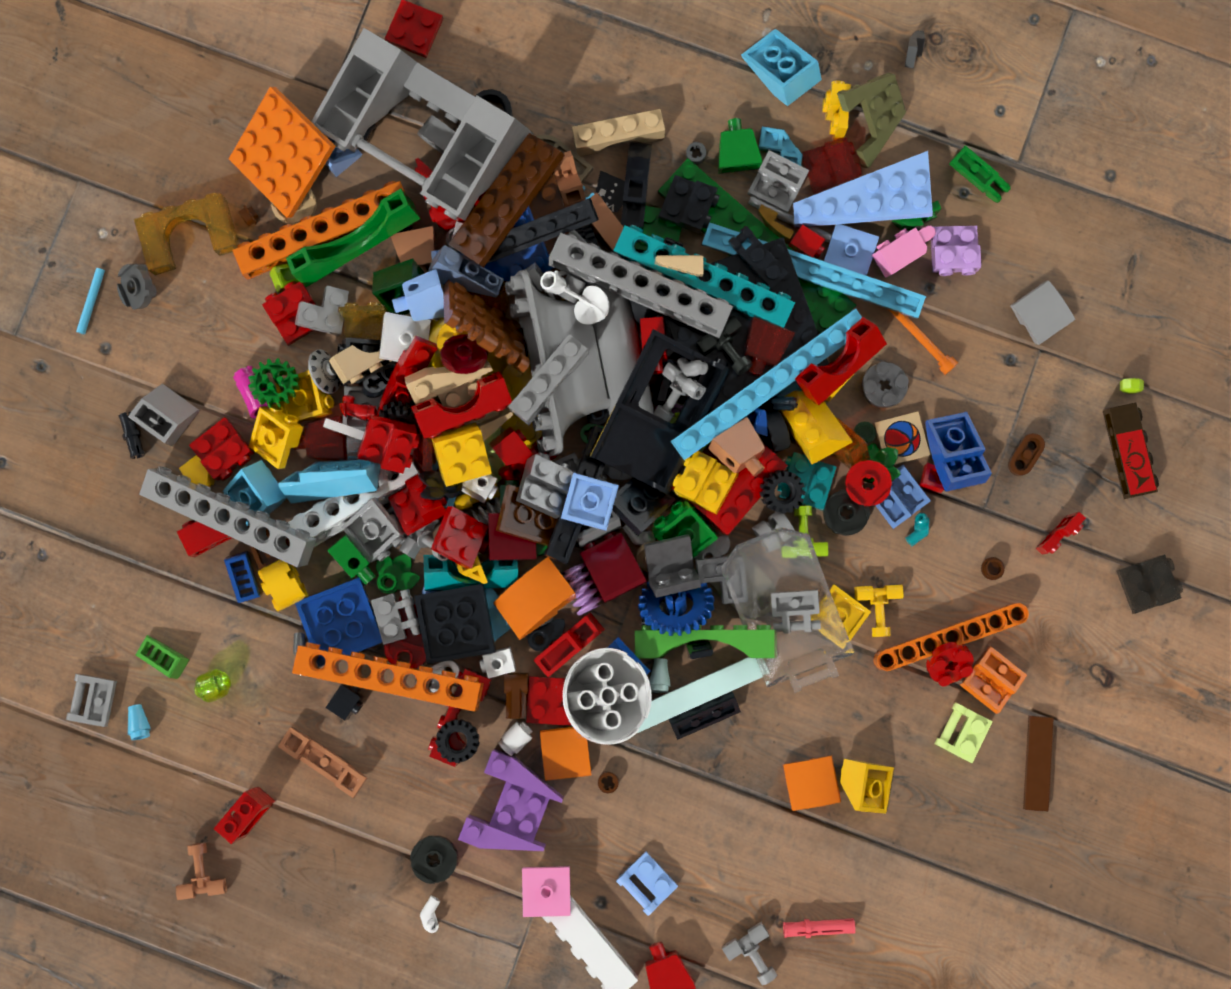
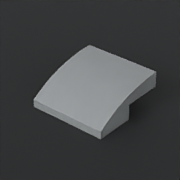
M769 150L747 194L788 213L809 170Z
M1046 280L1010 305L1019 323L1025 325L1033 342L1037 345H1040L1076 320L1061 295L1049 280Z

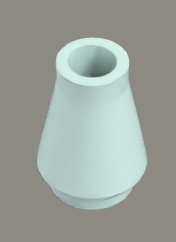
M654 659L649 679L651 692L668 693L669 687H671L667 659Z

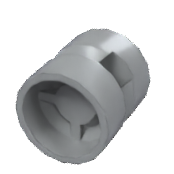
M780 512L770 515L767 522L763 520L752 527L755 535L768 552L780 545V540L786 541L796 534L784 513Z

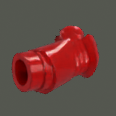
M344 395L342 397L343 402L340 403V409L345 417L350 415L367 421L370 414L376 416L377 406L354 404V396Z

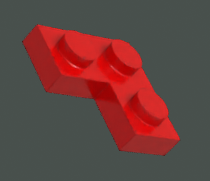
M1080 512L1066 515L1036 549L1042 555L1049 552L1053 554L1061 546L1060 540L1063 537H1069L1071 534L1074 536L1083 528L1084 525L1081 523L1086 517Z

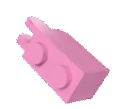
M928 225L919 231L915 227L909 232L905 228L894 235L896 240L890 243L889 240H886L876 246L878 251L872 254V257L885 278L924 255L927 251L925 243L935 236V228Z

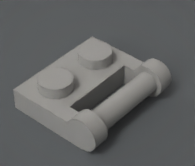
M75 674L74 681H76L71 709L67 713L66 720L108 727L117 681ZM88 683L90 686L84 715H81L79 713L85 684Z

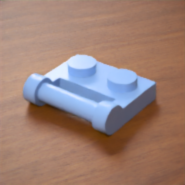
M647 851L616 879V882L620 886L623 885L639 902L647 916L678 887L675 881ZM633 874L655 896L651 902L629 879Z

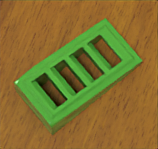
M146 635L135 654L167 677L178 679L189 662L187 657L149 635ZM154 645L155 647L153 648L151 654L147 656V653L150 650L151 646ZM161 650L162 652L160 653L158 659L155 660L156 656L158 655L159 651ZM169 655L170 657H169V659L167 660V662H166V664H165V666H164L163 663H164V661L166 660L167 656Z

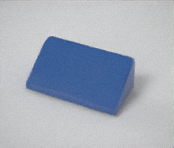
M756 408L744 417L750 420L757 433L768 436L765 410Z

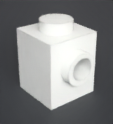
M485 475L465 481L462 484V492L485 503L487 497L492 499L498 489L494 485L497 478Z
M511 647L496 650L495 653L482 655L483 660H480L482 673H487L488 678L516 671Z

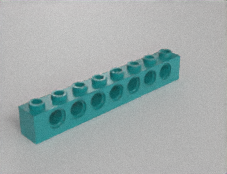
M630 225V227L624 226L613 250L622 259L629 262H638L649 271H659L670 280H680L691 289H701L712 298L724 299L729 305L733 306V309L779 330L785 327L795 302L791 301V296L783 292L773 293L769 291V286L757 282V285L748 281L749 277L741 273H736V275L727 272L728 268L721 264H709L706 262L707 259L703 257V270L708 271L711 276L707 282L701 281L698 276L658 266L655 264L656 253L660 251L667 253V255L690 254L685 253L686 249L677 244L670 246L663 243L664 239L652 234L650 237L643 234V230L635 225ZM637 242H644L647 245V250L639 253L635 250L634 245ZM728 280L732 286L731 290L723 291L719 285L720 281ZM744 289L750 290L753 295L752 300H743L741 291ZM770 299L774 304L773 310H765L762 306V301Z

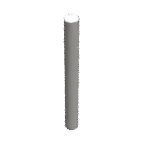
M751 196L748 202L749 205L759 209L762 204L778 212V219L795 226L793 215ZM815 226L807 227L823 237L825 242L829 243L832 234Z

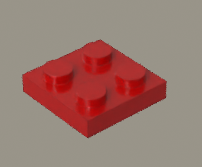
M401 0L384 39L394 46L427 58L444 19L443 15L406 0Z
M448 506L431 550L466 569H472L488 526L459 509Z
M529 676L526 723L572 726L563 705L565 678Z

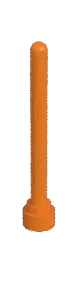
M888 309L939 362V370L944 375L949 373L959 363L953 356L951 358L948 354L945 356L907 315Z

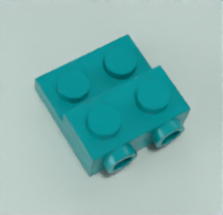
M793 452L792 456H787L785 463L788 466L785 469L796 474V476L801 478L800 482L804 483L805 487L802 490L805 491V495L801 496L804 500L803 503L799 502V504L812 506V508L823 511L837 466L821 461L812 465L806 455ZM778 484L777 491H781L779 497L786 499L790 494L788 484Z

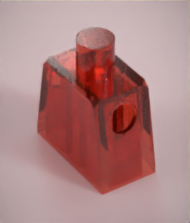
M753 317L750 321L744 356L753 359V365L749 372L762 376L766 364L775 367L794 337L795 332Z
M342 416L327 418L341 424L343 423ZM325 419L308 423L304 426L305 435L300 437L298 447H295L294 450L306 449L307 457L310 459L348 460L344 434L323 427Z

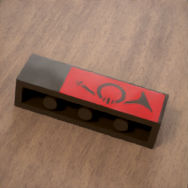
M1135 402L1104 410L1103 416L1123 499L1158 492L1159 481L1156 474L1153 473V456L1148 452L1146 444L1148 436L1142 427L1141 421L1143 416L1141 409L1137 407Z

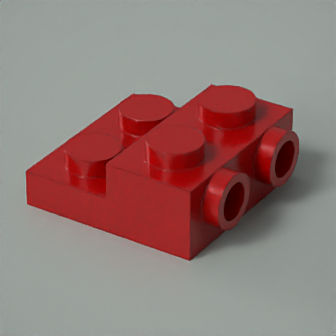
M296 281L285 285V291L277 294L275 292L265 298L266 302L262 304L288 346L314 331L313 329L295 325L299 302L302 301L316 305L307 288L301 282L297 283Z
M370 414L357 458L378 463L381 469L403 474L405 467H411L413 455L410 453L412 448L416 449L419 444L420 435H417L416 425Z
M226 417L189 444L194 453L201 459V464L212 478L217 481H224L233 474L232 470L237 466L241 467L251 460L250 456L254 454L253 450Z
M418 474L405 481L407 487L388 497L407 536L444 516L446 512L444 505L447 503L445 497L440 500H429L420 497L426 485L418 478Z

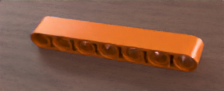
M1008 604L880 650L874 655V665L882 671L900 668L933 656L932 652L934 649L948 643L946 640L948 631L954 632L956 637L954 642L957 645L967 644L1026 622L1029 611L1023 604ZM1013 608H1017L1020 611V617L1017 620H1014L1011 616ZM993 615H995L999 621L997 627L993 628L989 623L990 617ZM970 623H974L977 627V632L973 636L968 633L967 629ZM928 638L934 642V648L931 651H927L924 648V642ZM906 646L912 649V656L909 659H905L902 655V650ZM884 654L889 655L891 658V663L887 667L882 666L880 662L881 656Z

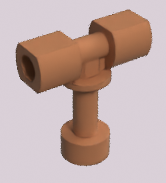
M207 843L187 845L188 855H193L195 877L191 878V883L178 884L176 886L177 900L195 898L197 894L207 893L208 896L225 894L227 892L226 878L210 880V875H205L203 853H207Z

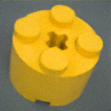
M278 560L258 571L259 577L263 582L261 583L262 589L267 596L271 594L273 597L272 603L277 612L308 597L304 583H301L298 577L300 575L295 566Z

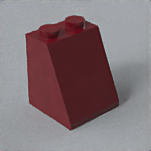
M615 531L604 536L605 541L597 545L594 541L582 547L584 551L580 553L605 603L646 583V579L622 533L616 534Z

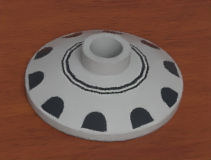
M318 349L309 356V373L315 385L322 392L331 394L338 390L340 380L337 379V373L329 362L332 358L330 354Z

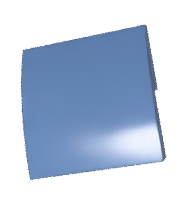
M904 464L897 468L901 475L892 481L889 496L882 503L875 505L893 529L931 501Z

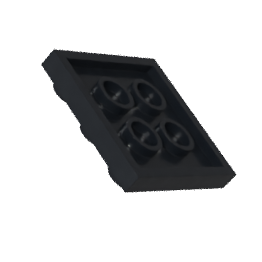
M483 583L414 596L427 664L496 652Z

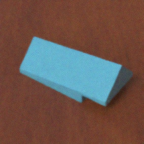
M361 459L317 461L303 471H295L278 484L291 504L377 491L381 466L378 463Z

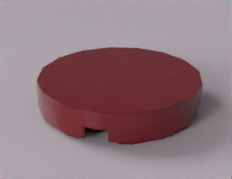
M459 334L452 336L443 343L440 356L443 365L449 371L457 374H469L483 368L487 362L488 351L476 343V339L474 341L468 339V334Z

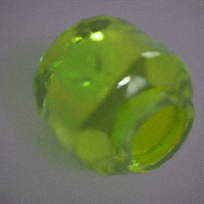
M213 669L197 677L194 691L197 697L211 703L228 695L231 681L227 673L219 669Z

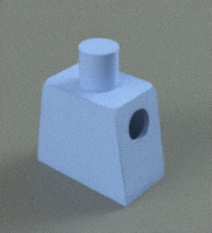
M436 269L404 282L402 287L405 296L392 299L395 312L398 313L409 309L413 321L444 317L443 290Z

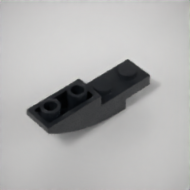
M629 143L621 225L623 227L625 225L628 227L635 225L642 230L644 228L652 144Z

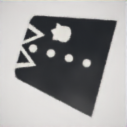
M600 171L596 193L599 194L612 212H618L623 206L625 181Z

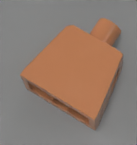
M433 226L400 232L391 236L400 263L413 258L421 269L427 273V269H429L432 262L431 251L436 250V232Z
M747 417L712 439L708 448L709 451L733 473H738L747 468L753 476H756L764 470L765 467L758 459L762 456L765 447Z

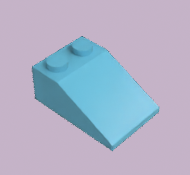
M774 29L741 54L744 61L771 93L787 106L822 80L818 61L777 29Z

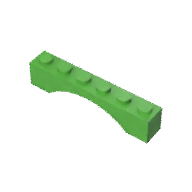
M699 625V630L691 629L690 634L684 631L682 636H678L677 632H674L673 636H669L667 631L664 634H660L659 630L654 631L651 629V626H641V630H635V655L638 658H663L673 649L698 640H715L730 644L750 658H777V630H771V625H757V630H747V625H733V630H724V625H710V630H701V625Z

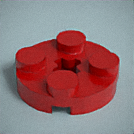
M866 460L860 461L850 468L845 485L849 497L854 502L864 506H873L882 503L889 496L892 481L891 475L884 465L876 461ZM873 477L875 480L873 482L874 488L870 489L867 487L864 489L862 486L864 485L863 478L870 479Z
M956 642L940 645L932 652L933 657L930 659V662L929 660L926 662V669L929 675L942 687L957 682L973 673L972 665L974 658L966 645H957Z

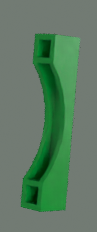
M399 189L382 199L373 215L350 234L329 243L303 247L288 256L286 260L292 275L305 287H308L421 218L413 201L402 189Z

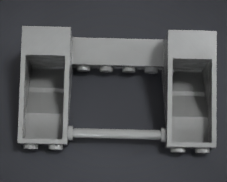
M363 28L311 121L327 138L333 139V144L340 150L345 152L346 149L355 152L357 148H361L421 185L422 191L420 194L427 197L425 202L436 209L440 205L446 209L444 214L454 220L458 217L466 220L478 197L492 185L529 133L534 134L516 118L477 95L474 97L419 64L402 50ZM409 95L419 102L422 98L428 101L426 106L436 112H439L440 109L446 112L445 117L452 122L457 123L458 120L461 121L428 178L370 144L363 137L369 127L387 115L391 108Z

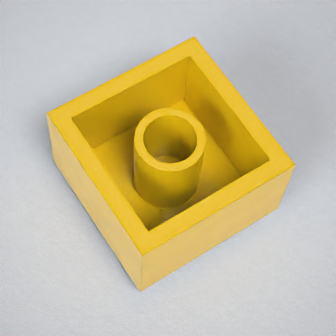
M476 422L457 429L443 431L438 437L431 438L440 473L446 487L492 474L482 433Z

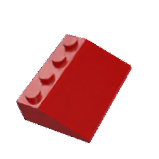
M710 442L709 445L702 451V453L716 459L718 463L726 466L714 454H712L709 451L708 448L711 444ZM764 445L765 450L758 459L765 467L764 470L756 476H753L747 468L738 472L739 475L717 515L690 502L719 532L729 535L760 499V492L763 491L760 485H764V477L768 478L770 472L775 473V470L782 471L788 466L767 446Z

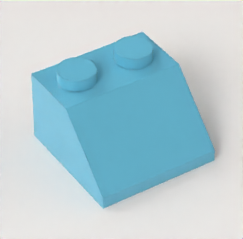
M262 460L242 468L223 490L224 494L230 496V500L246 503L250 506L249 509L263 511L268 514L277 509L286 499V496L279 488L278 482ZM247 519L246 525L250 526L249 520Z

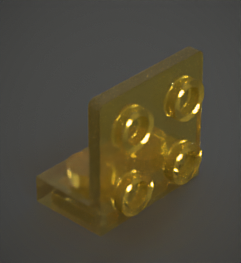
M379 302L367 303V306H358L357 303H346L344 307H338V312L345 319V338L381 340L384 314L389 312L384 305H381Z

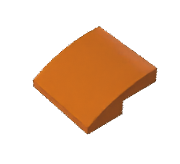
M990 646L972 667L973 673L965 677L960 686L994 713L998 714L1011 695L1017 692L1027 674Z
M574 727L540 730L545 781L591 776L588 739L581 736Z
M832 755L783 764L792 811L841 802Z

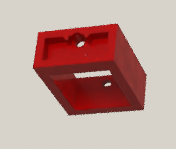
M259 786L247 790L214 827V830L230 844H233L249 834L275 803V800Z

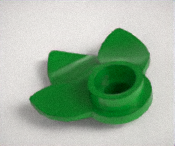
M872 443L863 451L862 461L872 460L884 465L891 475V481H894L901 475L900 471L894 467L898 458V450L896 448L888 447L879 450L878 446ZM866 477L863 478V481L867 483H873L875 481L873 477H871L870 479Z
M403 554L395 557L393 560L389 556L381 562L377 560L376 569L379 574L377 586L381 592L392 594L398 589H411L418 583L420 576L410 572L412 567L411 557ZM388 578L393 580V584L390 587L385 585V581Z

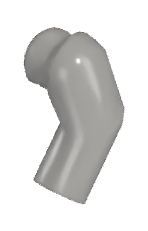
M681 357L677 361L678 367L687 377H695L699 374L704 375L708 371L707 363L700 360L689 362L687 358Z

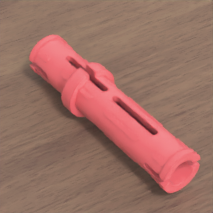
M854 918L822 921L804 919V921L783 922L784 938L796 936L811 938V936L855 934Z

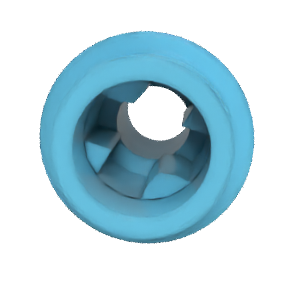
M142 705L129 706L128 735H130L131 740H141L150 737L149 731H151V727Z

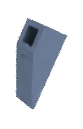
M443 245L435 255L428 269V272L437 270L442 285L449 279L453 283L457 282L464 286L468 292L491 297L498 296L504 280L446 245Z

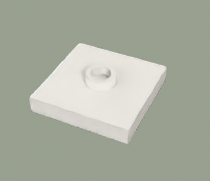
M386 312L383 320L379 359L398 362L403 350H408L415 336L429 340L431 320L413 321L410 316Z

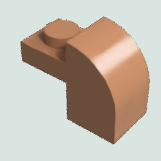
M571 151L563 153L565 156L553 171L565 207L586 199Z

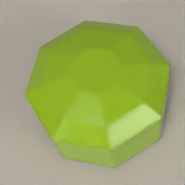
M1128 378L1120 381V391L1123 393L1136 394L1144 390V381L1142 379Z

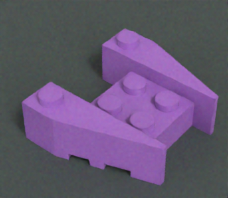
M497 749L492 750L484 773L506 781L491 822L469 814L458 840L483 849L544 851L546 844L534 840L549 799L562 803L564 797L542 780L534 771L524 765L517 757L510 756Z

